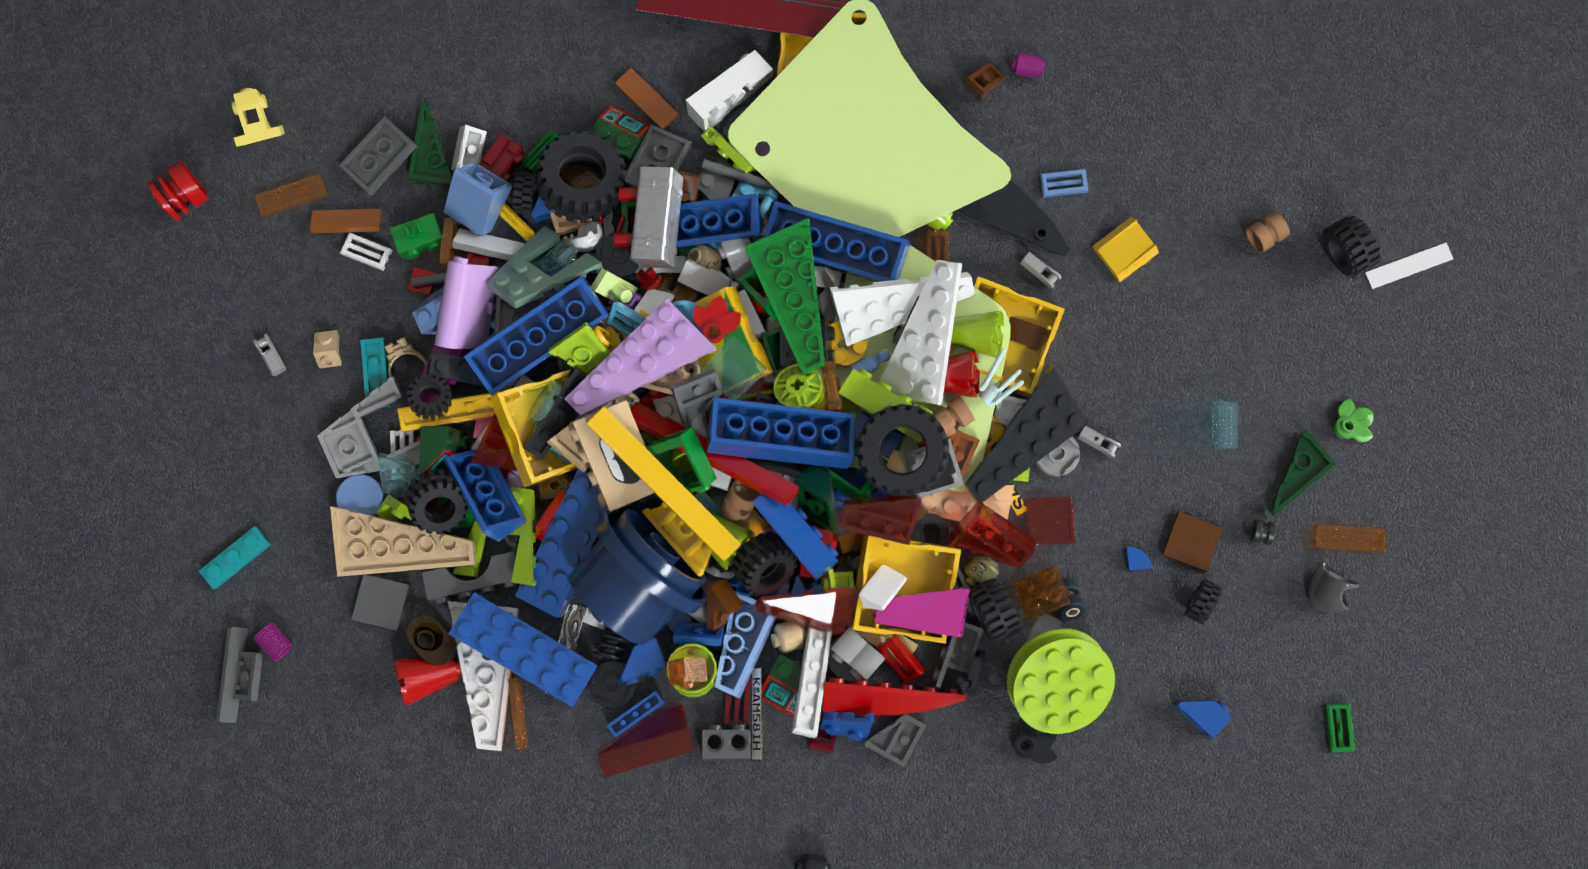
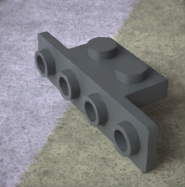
M965 623L963 636L947 635L950 637L948 645H943L939 656L940 659H943L940 668H935L931 680L935 682V688L939 689L941 687L947 667L969 674L983 632L982 628Z
M228 627L216 717L217 722L236 723L239 700H258L263 653L245 652L247 628Z

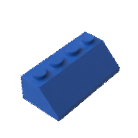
M764 494L752 502L815 580L838 563V560L835 558L838 553L830 544L824 545L820 540L823 535L814 525L811 528L804 521L808 517L799 507L794 509L790 503L785 506Z

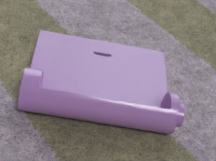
M454 257L453 261L448 260L434 345L452 349H474L489 337L496 294L488 289L486 282L500 267L468 264V259Z

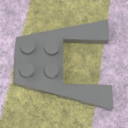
M394 376L388 378L384 384L373 390L369 396L360 403H357L348 413L340 417L317 436L336 478L419 464L420 440L380 458L362 418L371 412L404 398Z

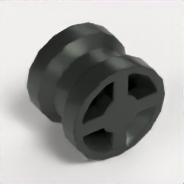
M1255 519L1251 528L1250 541L1254 543L1261 541L1265 545L1270 546L1275 536V523L1268 522L1266 524L1262 523L1261 520Z

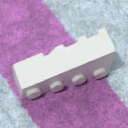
M756 50L750 54L746 53L739 62L686 99L688 115L703 132L709 126L715 127L728 116L734 107L742 104L773 77V69Z

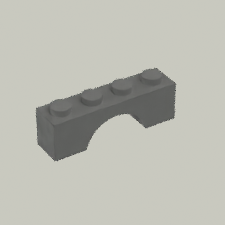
M512 551L491 556L486 572L479 578L470 581L459 580L446 567L422 572L427 600L435 601L436 605L446 603L450 597L458 596V599L471 597L472 592L481 590V594L495 591V587L504 585V588L518 586L517 583L511 582L517 552Z

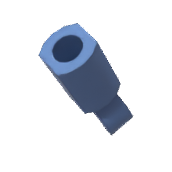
M885 349L873 357L870 355L850 366V368L856 371L862 368L871 373L878 369V365L890 360L891 357Z

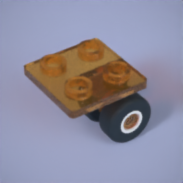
M1057 565L1014 583L1027 621L1055 610L1058 611L1060 618L1074 620L1081 617L1086 611L1084 600L1079 596H1075L1080 594L1078 583L1072 579L1063 580Z

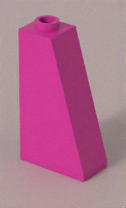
M961 588L893 597L883 611L873 609V617H876L875 623L961 637L964 632L970 589Z

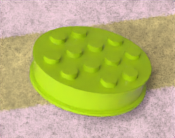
M1068 628L1053 629L1031 638L1015 654L1007 673V691L1019 715L1028 725L1045 733L1063 734L1087 726L1104 711L1114 691L1115 673L1109 657L1088 634Z

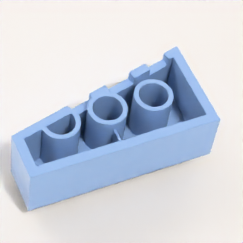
M734 591L741 600L743 607L729 616L715 687L740 699L779 612L770 606L742 596Z

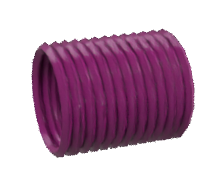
M274 623L266 625L254 636L255 642L267 653L272 661L279 660L293 647L290 640L283 635L282 631Z

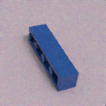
M654 691L609 723L607 727L616 738L665 702L658 692Z

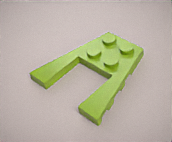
M509 487L527 519L526 523L509 534L520 536L511 582L536 586V580H534L536 557L533 556L535 533H533L532 521L535 520L534 490ZM476 520L467 539L475 540L477 564L456 566L453 574L478 578L486 535L482 533Z

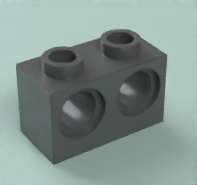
M708 725V730H702V759L751 758L750 729H746L745 725H731V729L723 730L722 725ZM737 734L745 738L744 747L739 749L732 745V738ZM711 735H718L721 738V746L719 748L713 749L709 746L708 739Z

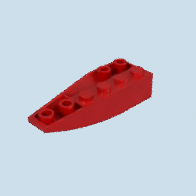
M829 678V682H825L822 711L853 712L860 715H866L867 713H873L874 715L908 714L966 700L967 695H961V690L947 689V693L937 692L938 688L923 687V691L914 690L912 685L900 684V689L890 688V683L876 682L875 687L868 686V681L853 680V684H844V679Z

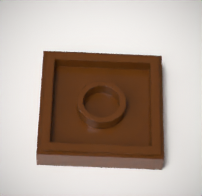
M1179 511L1175 517L1162 555L1207 572L1223 528Z

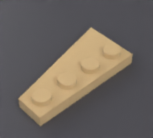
M630 392L603 407L608 408L615 405V403L626 400L630 408L636 402H639L640 399ZM601 407V408H599V409H597V410H595V411H593V412H591V413H589V414H587V415H585V416H583V417L580 416V417L577 418L576 420H579V419L584 418V417H586V416H588V415H591V414H593V413H596V412L600 411L603 407ZM569 424L548 440L547 443L584 472L589 466L588 463L583 464L578 451L582 449L578 441H573L569 431L572 425Z

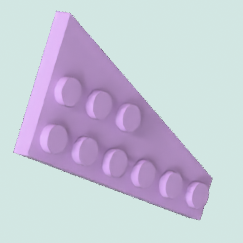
M666 299L565 400L583 417L607 405L609 402L621 396L623 397L641 386L648 385L676 371L677 368L687 363H692L698 360L699 357L712 353L717 349Z

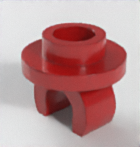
M649 267L646 273L640 269L636 275L637 279L641 282L640 287L643 291L657 289L662 280L661 275L656 273L652 267Z

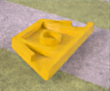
M665 503L651 510L649 508L644 509L642 513L691 569L701 577L712 550Z

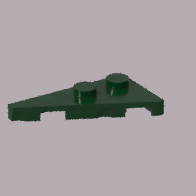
M422 102L414 142L417 147L412 153L408 179L410 181L450 186L452 177L429 105Z
M1305 430L1300 436L1269 512L1273 516L1336 465L1308 430Z

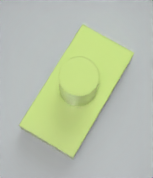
M603 268L591 285L595 292L614 302L618 301L620 303L629 302L632 298V292L636 293L638 289L635 285Z

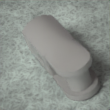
M1031 252L1020 263L1050 289L1054 288L1056 280L1062 278L1057 271L1046 265ZM1044 270L1049 273L1047 278L1042 275Z
M267 333L261 339L253 340L272 376H277L286 370ZM269 345L271 349L264 352L262 348Z
M1085 426L1077 439L1110 458H1115L1116 455L1114 453L1116 449L1121 447V444L1100 434L1088 426ZM1103 441L1109 443L1106 449L1101 447Z

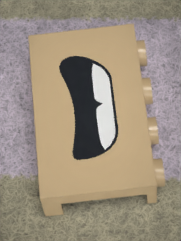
M626 400L606 408L646 447ZM596 412L570 422L572 428L569 431L573 441H578L582 450H579L578 453L583 464L588 463L591 472L587 474L592 486L597 485L600 494L597 495L601 507H606L611 512L654 492L587 425L598 413Z

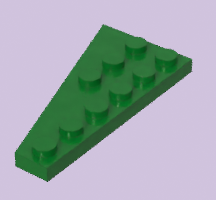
M809 218L745 246L746 253L803 376L825 367Z

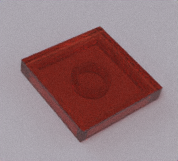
M1073 497L1025 499L1028 546L1076 543Z

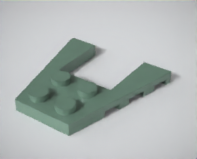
M543 226L486 283L490 291L517 309L543 297V292L550 289L557 291L564 287L563 283L577 279L581 275L586 278V273L595 269L599 272L603 267L599 260L588 253L551 277L529 263L561 242L559 234L547 226Z

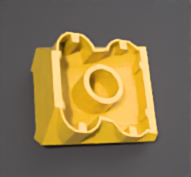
M1132 217L1092 246L1118 282L1130 276L1135 270L1148 263L1151 258L1159 253L1157 246L1144 232L1137 220Z

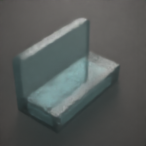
M1218 399L1212 403L1213 449H1237L1238 402H1224L1223 399Z

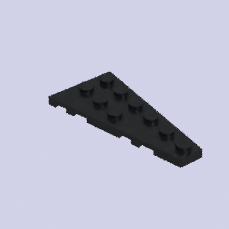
M1050 366L1047 369L1046 375L1034 387L1033 393L1026 403L1021 405L1003 430L1000 439L993 444L987 457L983 462H980L964 484L977 504L987 500L1089 424L1054 366Z

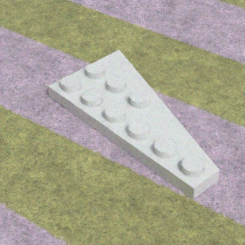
M936 260L881 378V381L893 387L890 392L897 396L903 393L915 401L936 405L942 404L962 263Z
M968 272L960 274L957 302L975 295L972 277ZM919 277V280L916 281L901 279L873 282L870 286L862 287L856 284L849 285V288L844 289L829 287L845 344L847 346L904 324L916 298L920 296L928 277Z
M448 601L452 626H454L467 603ZM500 607L518 618V608ZM456 639L477 749L502 751L511 671Z

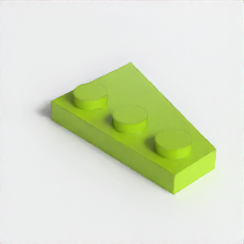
M587 322L554 344L548 351L555 357L559 356L567 361V364L574 368L576 366L588 375L612 353L600 341Z

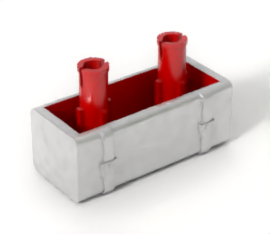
M640 167L638 187L622 186L619 188V200L636 201L633 233L615 232L614 245L616 247H631L630 259L641 267L674 268L675 255H677L676 245L681 197H683V177L671 167Z

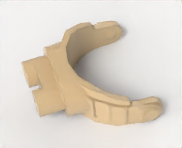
M405 337L398 339L395 345L389 343L384 346L388 353L386 357L389 362V378L392 376L391 366L393 362L401 355H416L426 366L428 360L420 352L416 351L411 343L408 344Z

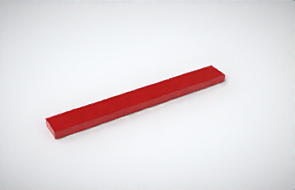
M638 402L630 407L637 427L656 438L685 430L682 425L667 417H662L659 413ZM695 433L711 467L785 506L798 493L799 487L743 457L707 453V438ZM682 446L677 447V449H679V450H681V451H683V452L685 453V451H684V449H683Z

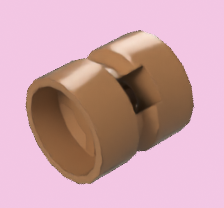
M1272 211L1262 218L1261 222L1257 221L1249 226L1245 233L1253 248L1259 253H1263L1273 247L1274 242H1280L1288 237L1290 230L1284 218L1276 211Z
M959 395L947 402L946 408L941 406L932 413L943 426L947 438L958 432L959 426L966 427L975 421L970 409Z
M735 480L720 504L721 513L732 522H744L755 507L752 502L760 497L761 493Z

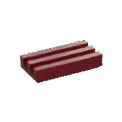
M749 678L745 687L743 720H739L740 699L736 697L734 720H729L731 695L726 693L724 724L748 725L751 678Z

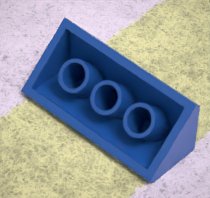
M757 194L681 204L676 247L757 237L764 227Z
M487 447L444 457L448 469L460 486V491L483 534L501 541L526 523L527 519Z

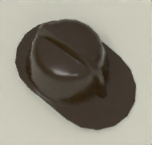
M420 615L408 624L406 631L412 650L419 654L427 663L435 666L445 665L455 657L456 643L435 618L428 615Z

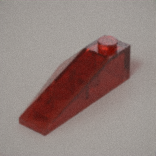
M858 588L827 589L828 593L814 595L813 591H805V594H800L792 598L791 594L760 597L752 607L754 611L821 632L842 634L853 624Z
M683 704L659 711L598 754L604 778L695 751Z

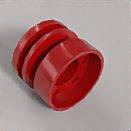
M180 160L167 168L171 177L169 181L161 174L156 176L162 186H159L154 180L147 182L157 204L177 222L183 218L178 208L186 215L190 213L186 202L190 201L198 208L210 199L195 176Z

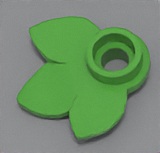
M1351 399L1342 402L1337 409L1339 419H1337L1334 425L1335 434L1339 438H1353L1360 443L1367 442L1373 438L1371 431L1368 429L1374 419L1373 412L1368 408L1356 409Z

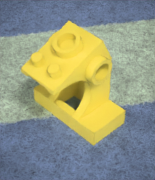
M245 88L240 93L233 94L235 101L231 103L235 115H239L245 134L234 138L237 147L285 134L282 125L270 127L264 112V108L268 107L264 94H260L257 89ZM256 108L260 122L249 124L246 110Z

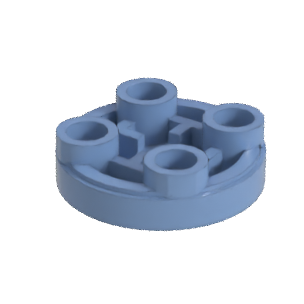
M362 474L353 475L345 479L336 493L337 507L373 516L377 515L376 512L384 501V492L381 485L372 477Z

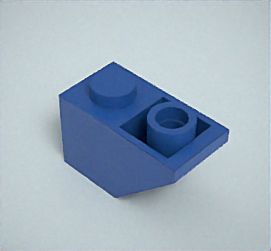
M656 638L650 640L646 645H636L629 650L617 678L618 685L625 682L626 686L640 681L639 676L647 674L648 677L661 673L660 668L665 666L666 662Z

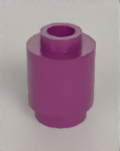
M1019 52L1018 57H1013L1011 69L1015 70L1014 75L1034 79L1036 77L1042 78L1045 59H1040V56Z

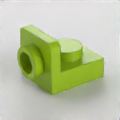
M389 494L376 512L381 518L398 521L399 518L403 520L404 517L411 520L407 505Z

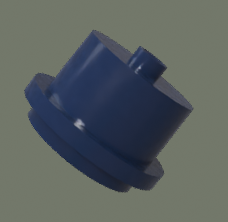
M626 509L623 513L614 510L611 512L606 510L595 522V529L600 539L569 574V582L573 590L589 609L592 616L605 627L612 629L623 638L639 645H646L679 610L694 614L707 600L702 586L706 581L705 574L703 573L699 577L648 518L632 509Z

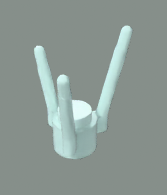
M1002 348L984 382L978 387L981 390L978 396L991 408L1024 383L1023 380H1020L1002 393L1021 373V370L1018 369L998 388L993 383L988 386L1006 352L1005 348Z

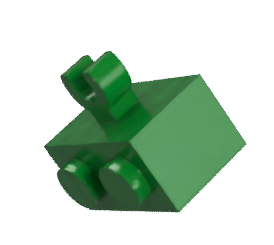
M434 213L390 228L398 254L403 259L417 258L420 255L419 253L437 251L442 245L446 244L438 219Z

